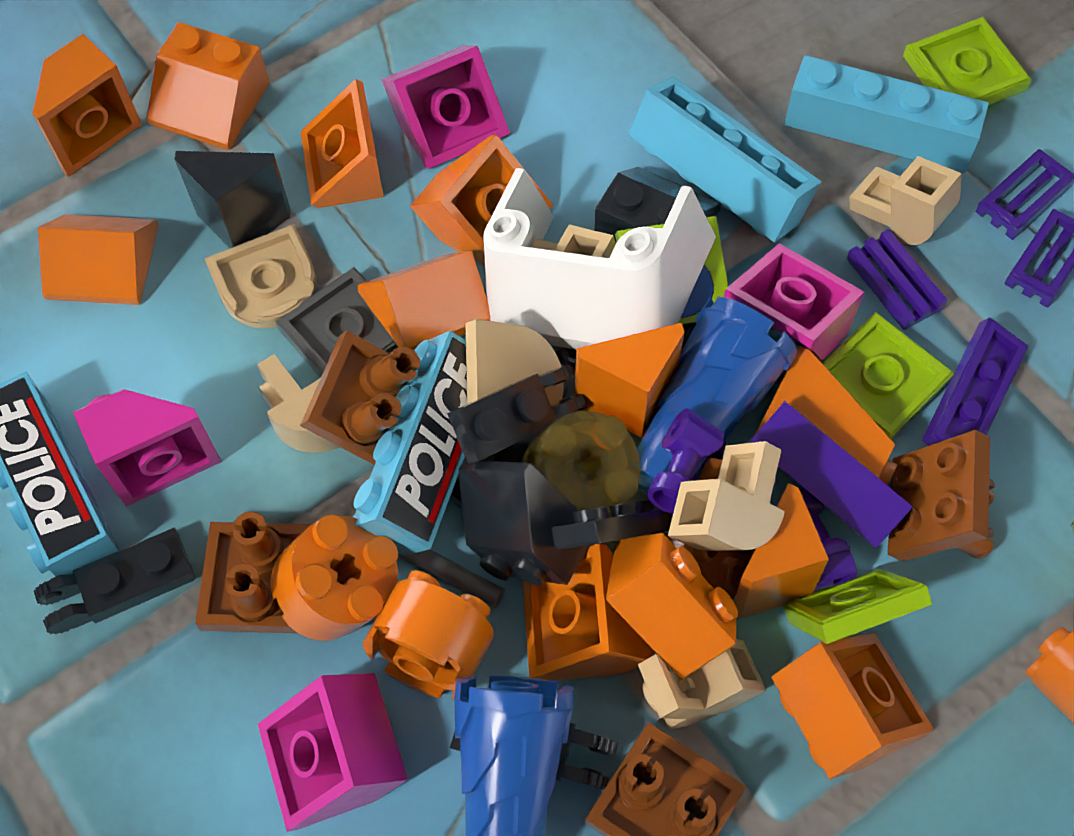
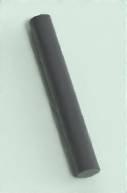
M431 549L404 556L398 553L400 558L467 594L481 599L493 608L499 605L504 596V588Z

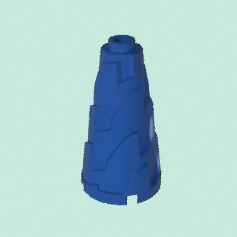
M720 296L717 297L715 302H713L712 297L707 301L699 312L696 325L681 351L679 364L656 404L659 409L633 454L634 463L631 471L636 477L632 483L636 488L648 495L655 476L664 471L668 472L673 454L662 448V440L673 420L683 409L688 408L723 431V442H725L748 410L753 412L783 371H787L796 358L797 348L785 331L776 342L768 334L774 322L758 311L735 300ZM705 458L704 460L700 461V463H699L698 467L696 468L694 474L697 472V470L700 468V466L704 463V461H705L707 458Z
M489 675L488 688H476L477 676L458 678L456 680L454 696L455 738H460L462 794H465V836H544L549 799L556 782L562 744L567 743L572 709L574 708V687L567 684V686H563L561 690H558L559 682Z

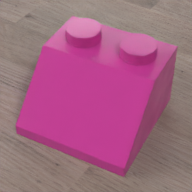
M478 45L459 46L381 79L396 119L426 169L467 153L491 135L496 134L501 138L510 134Z
M779 243L728 286L723 297L735 300L758 311L774 322L771 327L772 331L779 335H782L785 331L794 344L809 349L816 357L824 360L847 337L864 291Z
M123 389L114 394L99 396L93 399L87 406L73 412L96 466L126 507L222 462L194 408Z
M375 673L321 675L257 724L287 832L296 831L371 804L408 780Z

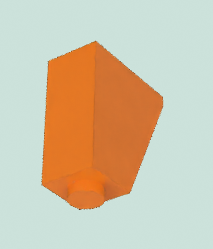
M800 346L797 356L783 378L757 432L781 404L786 401L888 486L898 465L888 460L895 443L809 349Z

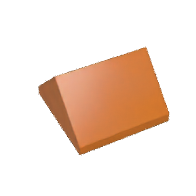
M355 79L300 131L311 206L317 208L384 197L364 84L362 81Z
M64 214L39 226L38 240L42 295L46 300L140 305L159 226L157 220Z
M472 250L442 255L358 284V293L397 346H405L413 351L422 341L430 340L449 330L458 336L466 334V323L471 320L481 319L490 321L491 318L487 297Z
M682 323L577 348L574 395L583 394L587 405L582 408L642 438L659 409L656 404L679 364L684 338Z
M788 483L777 505V508L785 511L778 531L766 544L755 549L742 575L734 599L738 610L737 618L739 619L784 606L789 601L813 593L829 560L799 488Z

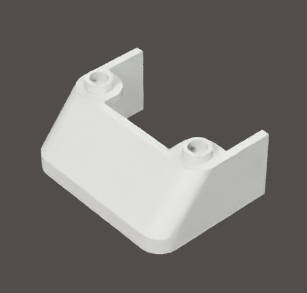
M516 168L484 231L486 290L491 317L490 321L530 328L545 338L550 345L577 349L678 324L716 238L692 187H681L663 229L654 227L632 229L618 240L610 258L531 247L536 238L543 240L554 215L525 169Z

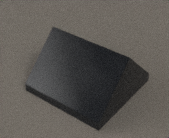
M175 152L174 160L197 216L229 248L267 235L290 218L291 208L274 153Z

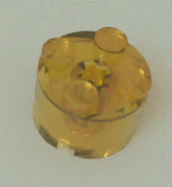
M577 411L557 419L532 440L521 463H530L579 511L607 507L608 515H610L609 506L626 504L636 494L638 489L640 458L634 440L628 433L625 424L619 418L607 416L599 412ZM577 461L578 465L584 466L586 475L581 471L575 472L573 463Z

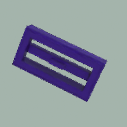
M1038 149L983 198L975 212L981 217L986 214L992 217L990 223L997 229L1003 225L1007 228L1005 235L1013 240L1072 186L1074 174L1041 149ZM1040 165L1046 168L1004 208L998 205L1004 197ZM1055 176L1059 178L1017 218L1013 216Z
M1053 208L1009 273L1004 284L1012 289L1015 284L1023 287L1024 290L1021 294L1031 298L1034 293L1042 298L1039 303L1048 308L1074 268V249L1050 286L1041 281L1074 233V219ZM1055 224L1063 227V231L1033 276L1024 273Z
M889 229L882 232L879 239L875 240L872 237L865 241L862 248L855 246L849 249L846 259L903 330L944 309L948 301ZM872 257L875 260V262L880 266V268L888 276L887 280L892 285V287L897 292H901V294L914 308L915 311L913 313L903 303V301L899 298V296L886 282V280L882 277V275L878 272V270L874 267V265L869 261L868 258Z

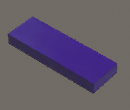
M990 317L979 322L921 441L930 446L973 430L987 435L1027 351L1028 345Z
M786 401L781 404L750 441V443L766 441L781 449L778 466L875 548L883 542L913 507Z

